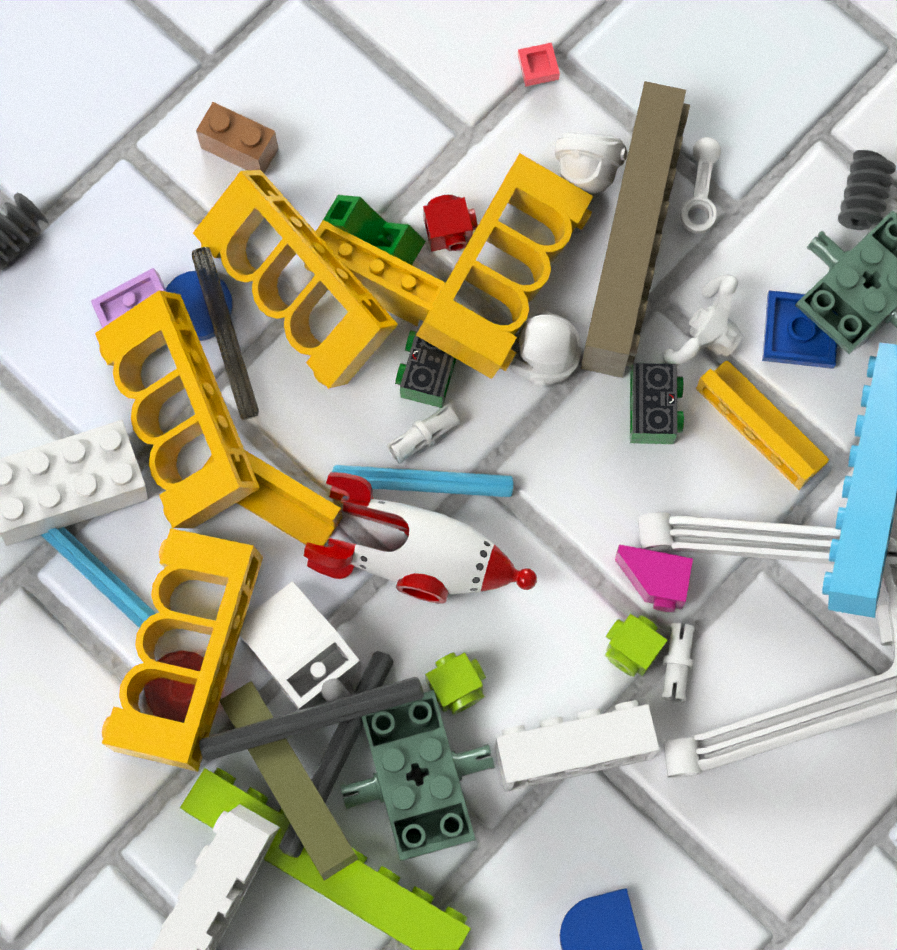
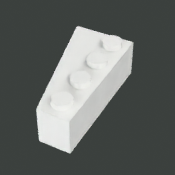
M240 804L229 811V813L223 811L214 825L213 832L216 835L210 846L206 845L199 854L195 863L197 869L192 878H189L182 887L177 898L179 901L165 920L151 950H216L280 827Z

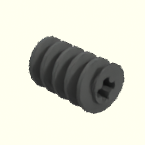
M857 150L853 153L854 161L850 165L851 173L847 177L848 186L844 189L843 197L845 199L841 202L838 222L849 229L867 230L872 225H878L884 219L878 212H884L887 208V204L882 200L890 196V191L885 187L892 185L893 178L888 174L896 171V165L877 152Z
M18 192L13 196L17 207L9 202H5L3 209L6 216L0 213V258L6 262L9 260L6 248L19 252L20 249L16 241L18 238L29 243L31 240L27 233L28 229L39 234L41 229L38 221L42 220L49 224L34 203Z

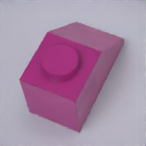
M619 544L615 561L644 602L653 604L654 609L663 612H675L676 608L682 609L687 598L693 558Z

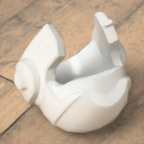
M564 133L561 138L557 139L554 150L555 157L560 162L561 177L589 194L603 192L613 184L617 168L623 165L628 156L626 147L620 138L597 134Z
M542 311L524 322L515 334L516 337L520 336V355L529 364L520 360H514L510 365L511 371L528 378L535 386L545 387L546 385L559 383L566 380L576 370L581 358L582 345L578 332L568 320L549 311Z

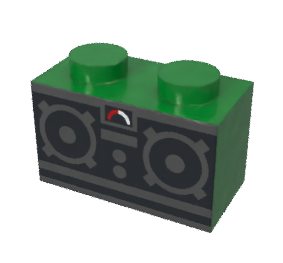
M419 320L417 330H410L405 351L410 352L407 364L400 363L395 384L400 385L401 398L442 408L457 359L416 336L423 323L422 320Z
M633 363L630 372V443L674 444L677 433H683L684 414L683 411H677V398L683 397L684 384L683 376H677V364Z

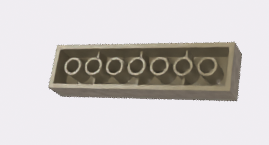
M644 81L581 364V369L623 378L625 368H632L648 304V295L654 276L655 263L662 239V230L668 211L669 198L675 179L683 133L690 109V104L684 103L685 89Z

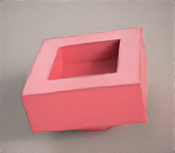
M552 42L518 49V60L525 87L559 80L560 72Z

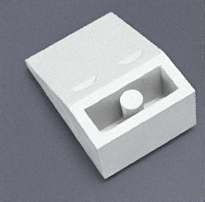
M293 581L244 619L240 632L241 638L298 710L315 706L324 699L321 689L326 680L334 678L343 684L362 669L358 657Z

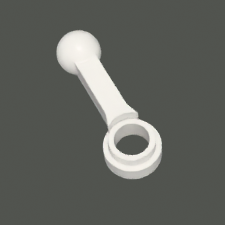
M710 137L699 139L693 147V156L698 162L693 198L685 202L680 213L681 223L684 228L695 234L705 233L710 230L717 217L716 207L708 199L712 165L719 159L721 147L715 139ZM695 208L704 210L708 216L707 222L702 225L693 224L688 218L689 211Z

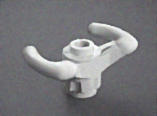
M729 274L721 275L711 280L702 288V295L704 297L710 298L717 293L714 304L706 309H698L689 321L691 326L690 335L694 338H690L677 352L671 348L663 352V357L668 364H684L694 358L699 350L705 347L716 355L722 354L723 356L730 355L737 348L743 334L739 331L740 329L729 319L732 294L738 285L736 277Z

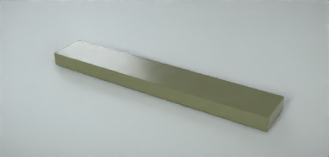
M252 681L220 699V703L235 729L274 718ZM287 739L247 749L323 880L328 879L358 860V857Z

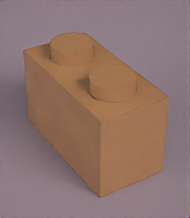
M212 102L196 129L201 149L245 170H261L265 173L279 149L274 130L215 102Z

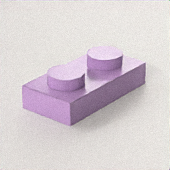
M152 268L91 300V303L103 328L158 290L166 291V288L159 273Z

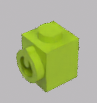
M630 613L625 622L618 618L605 636L611 640L607 646L605 657L627 675L634 677L638 673L643 676L665 646L667 639L656 632L658 627L648 618L642 615L636 618Z
M455 652L440 658L435 662L437 668L425 674V680L430 690H434L437 702L443 713L450 709L453 715L458 714L485 698L482 692L483 684L481 681L486 679V676L476 658L470 661L465 652L459 656H456Z

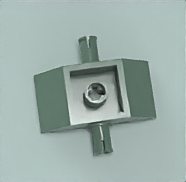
M893 210L851 251H843L824 231L819 232L818 237L815 236L807 246V249L811 250L830 269L795 306L848 354L864 345L885 323L889 324L891 322L897 328V213Z
M434 690L425 692L422 699L362 716L376 773H373L374 777L340 785L342 795L345 797L343 799L346 810L379 799L381 803L385 802L400 861L475 841V835L459 781L462 780V776L495 768L493 757L477 760L491 756L489 745L487 744L483 747L455 754V751H451ZM419 768L421 772H427L428 776L423 778V785L416 786L414 780H407V777L412 775L413 769Z

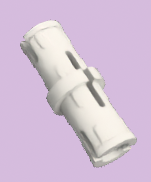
M445 405L423 421L417 420L414 422L412 428L406 431V433L387 443V448L393 458L400 464L423 447L429 448L434 445L435 439L459 425V419L453 409L449 408V405Z
M672 623L670 626L671 634L668 656H664L663 665L666 666V674L661 698L671 701L673 686H676L675 702H685L688 670L693 667L690 653L695 627L685 624L683 639H680L681 623Z

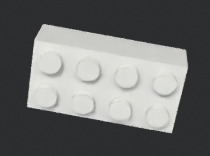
M123 420L0 458V534L6 546L48 533V530L53 528L60 529L148 500L146 486Z
M637 700L615 705V710L605 714H601L600 709H591L578 713V718L573 721L563 723L562 717H555L539 722L540 727L525 731L524 725L503 729L502 735L496 737L494 748L504 792L652 760L660 749L649 704L638 706Z

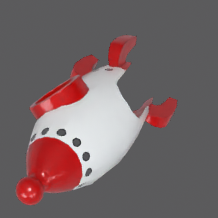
M329 473L326 484L332 486L329 498L341 501L343 503V512L403 532L408 538L406 543L400 549L387 552L329 538L328 546L307 542L303 555L308 558L307 567L320 574L335 579H342L349 576L356 566L374 575L397 582L396 589L403 594L437 604L446 603L449 594L483 592L498 589L511 582H516L519 588L523 590H530L537 583V575L533 570L529 568H524L520 571L515 569L514 564L507 555L471 526L444 514L423 508L374 499L372 496V486L365 478L347 473Z

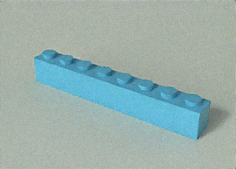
M881 342L879 343L877 357L870 356L867 377L872 378L871 386L864 385L861 398V407H866L865 415L857 416L855 436L860 437L859 446H851L848 467L854 468L853 475L845 476L842 498L848 499L846 508L839 507L835 529L841 530L840 539H832L829 561L835 562L833 572H825L822 594L829 595L828 610L875 618L897 504V345Z

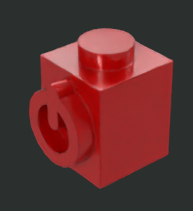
M449 194L441 195L431 199L426 206H423V220L431 252L442 249L457 251L467 246L473 235V230H476L478 224L474 208H467L465 197L461 198Z

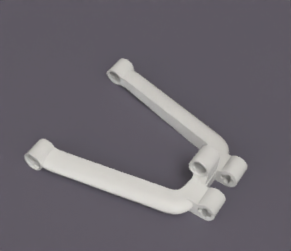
M666 512L648 513L638 517L641 549L667 554L683 551L834 564L835 562L829 561L832 539L839 540L841 530L830 527L692 516L671 517V514ZM890 537L882 578L888 602L887 604L877 606L876 610L881 645L893 646L892 667L882 674L706 733L694 734L693 737L682 739H663L667 777L699 775L702 773V770L714 769L897 709V541L894 538Z

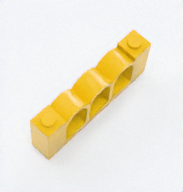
M519 153L416 336L491 379L499 369L506 371L516 354L515 351L511 350L517 338L515 334L527 320L529 313L528 302L536 297L548 281L551 272L550 263L559 256L567 245L576 227L580 230L584 228L592 214V211L587 209L593 196ZM507 203L546 225L554 235L555 244H538L498 221ZM486 241L528 266L533 274L534 283L530 285L515 283L478 262L476 259ZM464 280L505 304L512 314L513 322L509 325L492 323L454 301L453 299Z
M261 170L240 171L193 232L201 242L202 249L214 258H221L222 264L230 276L237 281L253 282V298L260 311L268 317L276 319L285 318L284 330L290 345L299 353L310 356L306 364L313 370L317 381L327 386L328 389L348 384L398 326V323ZM265 218L283 239L256 270L247 258L246 247L250 236ZM297 254L315 276L293 303L288 306L279 296L277 288L278 278L283 269ZM329 290L348 313L321 343L310 331L309 317L313 307Z
M158 290L95 333L100 345L101 356L107 365L114 366L113 377L118 390L127 398L135 399L131 411V422L134 432L146 444H153L149 458L150 472L156 484L166 490L159 494L164 506V515L172 528H195L260 489L181 294ZM167 344L177 369L145 388L141 379L142 365L150 354ZM185 388L195 415L164 434L159 424L160 409L163 403ZM204 434L214 461L182 480L177 469L178 454L188 442Z
M170 528L167 539L163 540L159 549V563L164 569L158 573L152 584L151 597L159 613L151 615L144 621L136 635L135 647L139 658L144 663L134 666L126 673L121 682L119 698L122 708L113 706L111 715L104 721L102 744L117 753L198 772L202 761L199 741L202 738L209 737L263 556L254 545ZM188 580H199L226 586L216 621L171 611L170 599L175 588ZM173 629H184L211 635L200 671L157 662L154 652L158 639L165 632ZM156 679H170L196 685L184 723L141 713L138 703L139 695L143 688L149 682Z

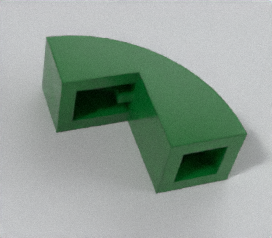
M338 194L323 219L333 226L410 265H413L426 242L410 225L386 222L361 197Z

